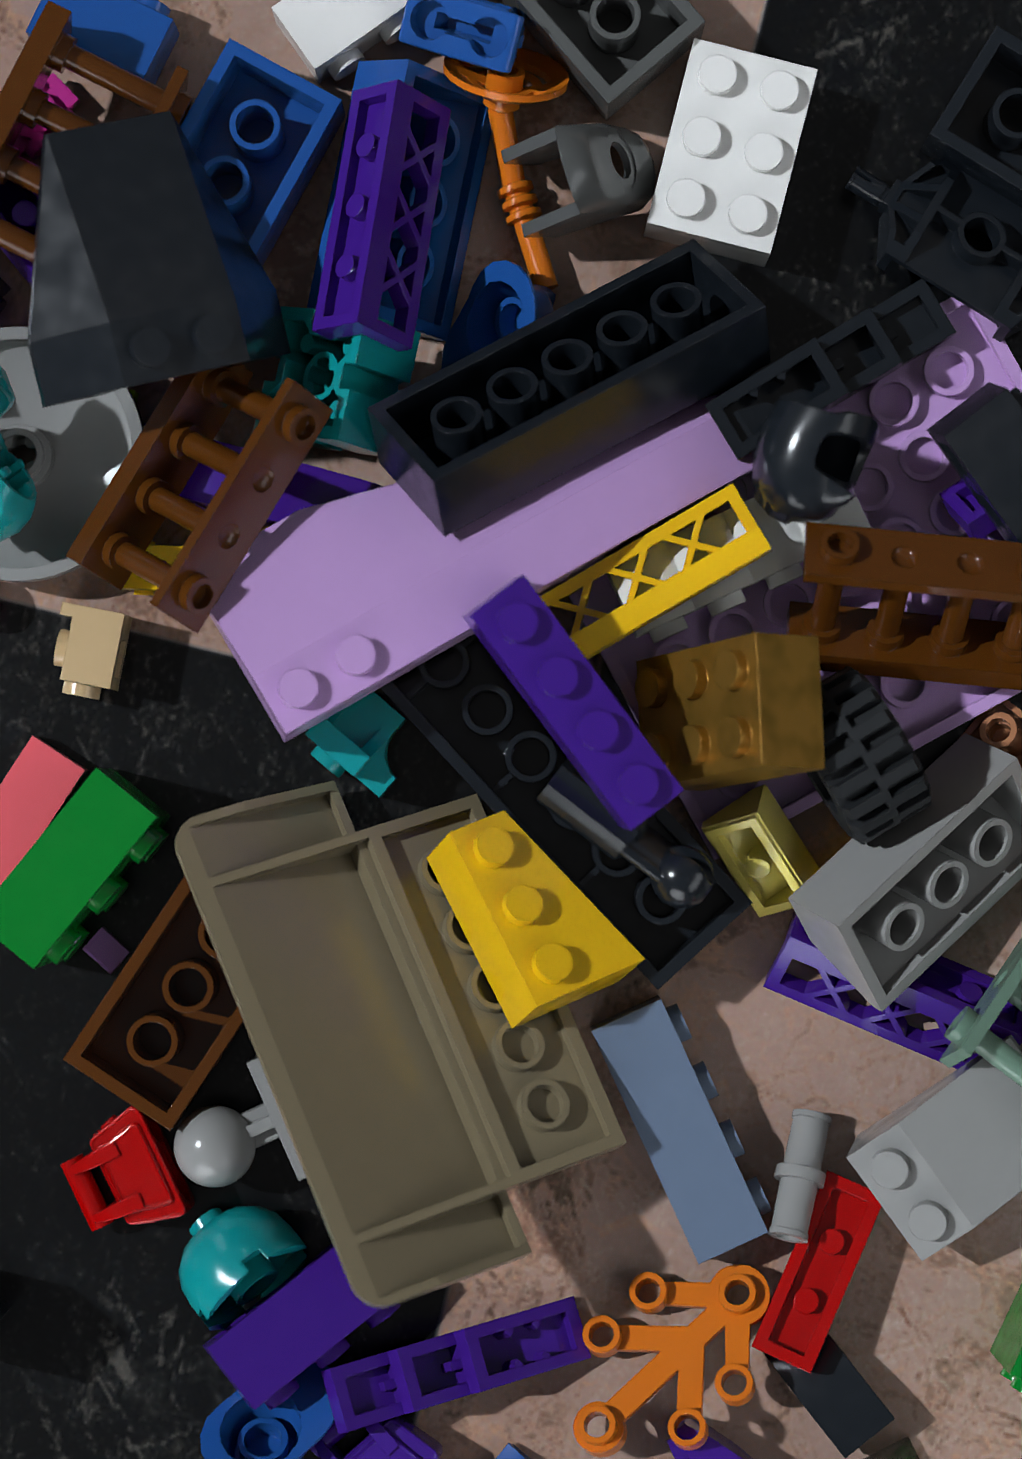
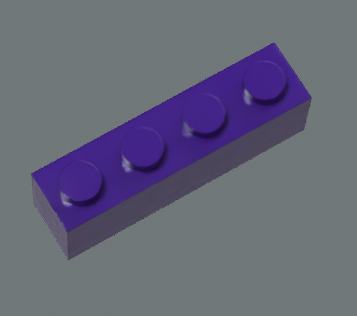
M524 575L513 578L463 616L464 620L619 827L629 831L633 830L684 791Z

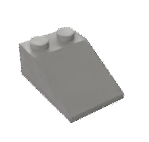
M1012 1035L1003 1039L1004 1042L1022 1055V1048ZM980 1055L858 1134L846 1156L921 1261L974 1229L1022 1191V1087Z

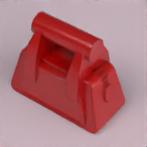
M132 1105L116 1117L115 1114L111 1116L100 1127L101 1129L97 1131L98 1133L93 1134V1137L90 1139L92 1152L85 1156L83 1153L60 1164L92 1232L112 1223L114 1219L124 1217L125 1221L130 1225L155 1223L156 1221L178 1218L185 1215L195 1204V1197L176 1162L175 1155L160 1124ZM100 1166L115 1198V1201L111 1204H106L90 1169Z

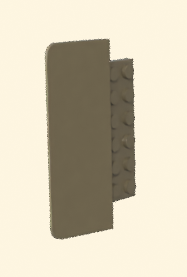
M329 781L239 802L188 819L179 829L175 838V851L351 1289L367 1305L376 1308H387L517 1261L532 1253L506 1191L614 1151L627 1142L568 1004L513 1029L511 1028L426 859L449 832L487 817L478 795L474 794L356 832L335 781Z

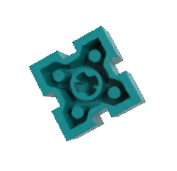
M281 306L291 353L276 357L280 360L275 381L264 380L262 393L274 398L286 377L296 381L333 410L311 448L342 451L343 448L358 454L378 456L367 407L400 391L397 389L398 384L403 382L410 383L421 333L415 331L411 350L400 352L363 334L330 340L312 331L316 309ZM378 317L379 320L393 326V322ZM255 420L253 430H255L260 420Z

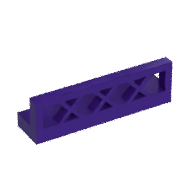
M399 79L353 91L312 327L313 332L330 340L363 334L398 352L411 350L413 347L451 109ZM412 112L427 120L423 145L419 148L410 128ZM405 169L408 170L415 187L414 201L410 207H408L400 188L402 171ZM396 229L406 249L404 262L400 267L397 266L390 249L392 232ZM386 290H388L396 309L393 326L378 319L381 296Z
M794 911L785 941L767 973L763 987L940 1062V1058L951 1043L950 1040L944 1037L946 1030L962 1009L966 1006L972 1009L975 1008L994 978L940 956L883 1012L877 1010L872 1005L863 1006L849 998L846 991L856 988L810 941ZM792 959H795L818 969L822 979L807 982L786 973V970ZM1007 1002L989 1030L1002 1040L1012 1035L1020 1046L1022 1044V1012L1010 1002ZM922 1013L935 1019L939 1028L922 1031L910 1026L904 1016ZM973 1053L972 1056L952 1067L959 1069L977 1057L978 1054Z

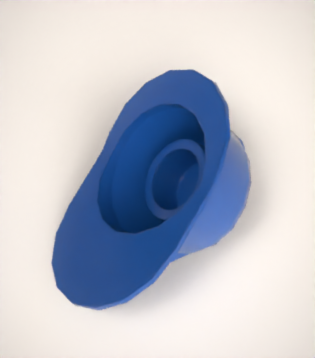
M509 260L490 263L478 275L466 303L448 334L443 348L441 369L553 312L556 294L548 287L533 284L522 267Z
M315 1362L295 1377V1380L300 1385L299 1389L272 1410H269L265 1403L254 1410L247 1405L237 1391L234 1392L206 1418L200 1434L203 1458L303 1459L304 1454L323 1438L335 1422L321 1371L330 1369V1367L326 1366L320 1369Z

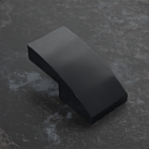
M829 1333L811 1374L764 1353L844 1458H847L895 1419Z

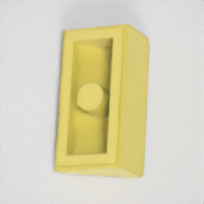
M766 785L750 790L702 822L701 830L742 892L753 902L751 906L759 918L793 909L788 898L819 870L815 860Z

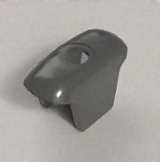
M603 123L555 125V127L501 151L504 164L540 165L561 158L575 201L521 224L525 238L561 237L624 215L632 214L642 210L654 195L656 175L650 151L639 134L623 127ZM611 145L621 157L624 167L623 178L617 173L610 155Z

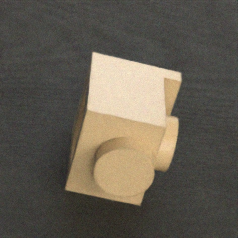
M62 602L60 615L72 618L70 630L60 629L54 651V666L62 667L60 679L64 680L62 693L99 700L102 688L118 691L132 617L123 613Z

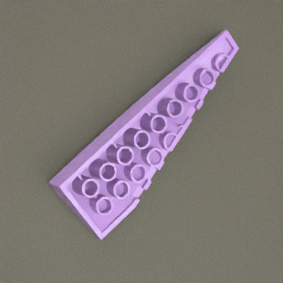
M724 392L705 397L445 537L398 483L300 509L259 532L216 605L210 610L211 613L209 615L284 743L474 634L463 616L513 578L524 575L540 596L730 484H734L750 475L753 470L754 452L737 460L705 407L706 403Z

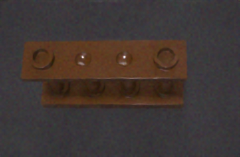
M48 0L0 92V183L4 185L9 180L37 195L39 193L40 167L19 157L20 149L14 147L24 125L33 129L38 124L52 132L96 125L48 101L49 94L42 90L52 70L63 73L67 69L153 112V114L171 111L179 126L182 125L194 100L193 96L186 93L189 71L177 65L169 83L163 89L77 45L78 38L71 35L72 12ZM0 218V247L33 263L35 235Z
M242 364L174 377L65 555L119 590H122L132 573L157 586L158 588L149 603L197 634L333 412L330 407L288 377H286L274 398L247 386L254 373ZM233 408L260 420L241 453L213 441ZM199 463L226 476L206 509L179 496ZM165 518L192 531L172 565L146 551Z
M806 522L803 582L818 583L814 603L790 601L787 612L786 634L818 636L820 671L837 672L846 666H850L862 675L1022 690V543ZM844 586L883 589L878 609L840 606ZM909 592L948 596L943 615L904 612ZM974 598L1013 602L1007 622L970 619L969 616Z

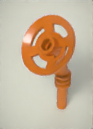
M526 48L518 49L510 73L489 69L475 73L469 67L476 65L445 56L443 62L445 76L458 87L483 98V104L488 108L502 186L497 191V195L500 200H506L501 205L503 213H510L505 218L507 226H514L531 282L553 290L559 285L544 238H525L521 224L542 216L541 207L533 206L538 202L537 195L529 193L534 189L532 180H525L523 165L504 164L501 151L519 143L513 112L520 109V104L548 101L563 95L568 88L569 74L554 59ZM533 74H535V75L541 77V78L544 79L547 83H546V84H542V82H541L536 76H534Z

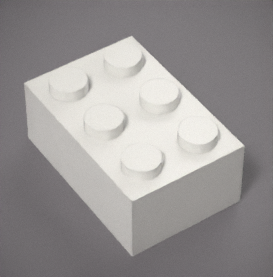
M694 38L644 236L676 245H682L695 239L711 254L765 267L771 254L818 69Z

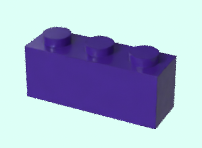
M332 1242L206 1342L203 1347L250 1408L256 1410L265 1403L268 1409L272 1410L299 1389L300 1385L295 1380L296 1376L314 1362L320 1369L331 1364L351 1346L345 1338L363 1322H366L370 1329L376 1327L392 1315L401 1305L399 1303L387 1308H376L361 1301L351 1289Z

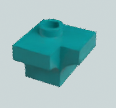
M375 692L368 694L316 724L305 733L317 745L310 754L336 777L339 778L347 770L379 798H382L398 780L388 763V747L394 735L407 720Z

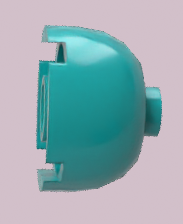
M237 1206L225 1212H222L220 1208H214L199 1217L191 1226L189 1232L193 1237L184 1248L178 1272L181 1289L198 1316L210 1331L222 1330L246 1311L242 1307L244 1304L254 1300L259 1295L263 1298L302 1267L307 1258L302 1249H306L307 1246L285 1220L277 1213L261 1206Z

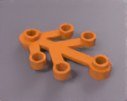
M734 1264L718 1271L711 1282H664L662 1277L653 1272H643L632 1280L629 1286L630 1299L635 1307L644 1314L659 1313L665 1306L705 1309L688 1326L618 1325L614 1319L605 1315H598L588 1320L583 1328L582 1337L586 1347L597 1357L608 1358L617 1352L658 1353L606 1403L601 1401L591 1402L579 1410L573 1424L574 1436L588 1454L600 1458L616 1454L623 1447L627 1439L626 1421L677 1373V1411L671 1415L668 1421L669 1436L677 1447L686 1451L696 1450L703 1446L709 1434L708 1424L703 1417L705 1347L724 1329L725 1366L716 1374V1391L720 1398L731 1406H742L752 1399L756 1387L754 1378L750 1373L751 1326L764 1318L771 1302V1292L764 1276L758 1270L748 1265ZM652 1283L660 1287L659 1297L654 1302L644 1303L639 1300V1291L646 1284ZM737 1285L745 1286L750 1291L748 1299L740 1305H734L727 1301L729 1290ZM600 1327H609L614 1331L612 1341L603 1347L594 1345L592 1342L594 1332ZM734 1374L742 1375L747 1380L746 1388L738 1395H730L724 1391L726 1379ZM597 1416L608 1418L609 1428L603 1436L592 1437L588 1435L587 1427L591 1419ZM689 1418L697 1420L700 1428L694 1438L684 1440L678 1437L677 1428L683 1420Z

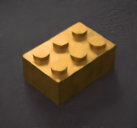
M754 632L636 661L637 679L635 682V696L638 702L639 730L683 790L705 791L825 769L818 636Z

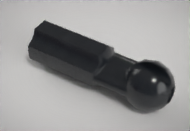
M569 759L563 763L538 796L537 802L610 858L615 860L623 857L647 875L651 880L653 891L663 903L674 908H692L699 905L713 888L715 876L712 863L701 850L689 845H674L648 825V818L631 831L619 827Z

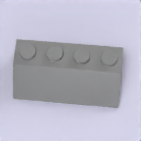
M966 733L925 770L931 789L932 804L864 845L852 838L788 898L810 941L874 1008L881 1012L1022 879L1021 765L1017 757Z

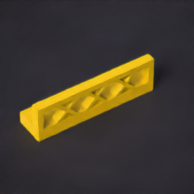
M732 483L543 594L540 598L548 608L553 606L576 612L571 636L569 637L588 660L771 553L772 548ZM729 502L746 533L721 548L698 542L705 516ZM695 522L691 540L673 536ZM662 541L688 547L682 571L665 581L642 575L648 551L651 547ZM696 549L711 553L692 564ZM639 555L634 573L617 569V567ZM605 574L631 579L632 584L627 603L610 613L587 608L592 585L595 580ZM640 582L654 585L653 588L637 596ZM583 588L578 606L561 601ZM585 615L599 618L581 629Z

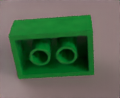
M96 767L1 884L0 942L33 969L52 962L55 965H58L62 960L67 962L90 934L82 926L93 912L97 915L102 910L107 912L128 888L130 883L122 876L133 862L138 865L142 861L147 863L167 840L170 834L162 827L171 815L114 769Z

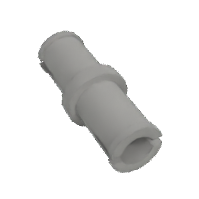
M794 1109L784 1162L778 1163L775 1169L774 1178L780 1182L768 1235L779 1240L804 1244L808 1243V1230L817 1189H823L825 1185L826 1174L821 1171L832 1117L814 1110Z

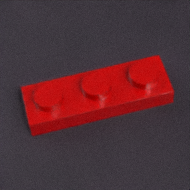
M827 1170L824 1188L819 1189L815 1197L808 1230V1243L795 1244L751 1347L810 1374L812 1373L882 1209L881 1204L869 1188Z

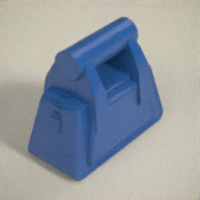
M407 0L398 39L402 43L489 70L510 73L518 49L522 48L525 18L518 15V8L487 0Z

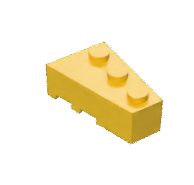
M504 810L449 832L426 858L512 1029L619 982L645 960L636 948Z

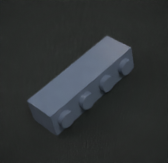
M657 995L590 1026L698 1264L768 1233L761 1216L771 1212L772 1209L757 1177L755 1176L745 1181L735 1161V1158L745 1154V1150L730 1118L718 1123L708 1100L719 1096L704 1062L701 1061L692 1066L682 1042L691 1039L692 1035L677 1003L665 1008L661 998Z

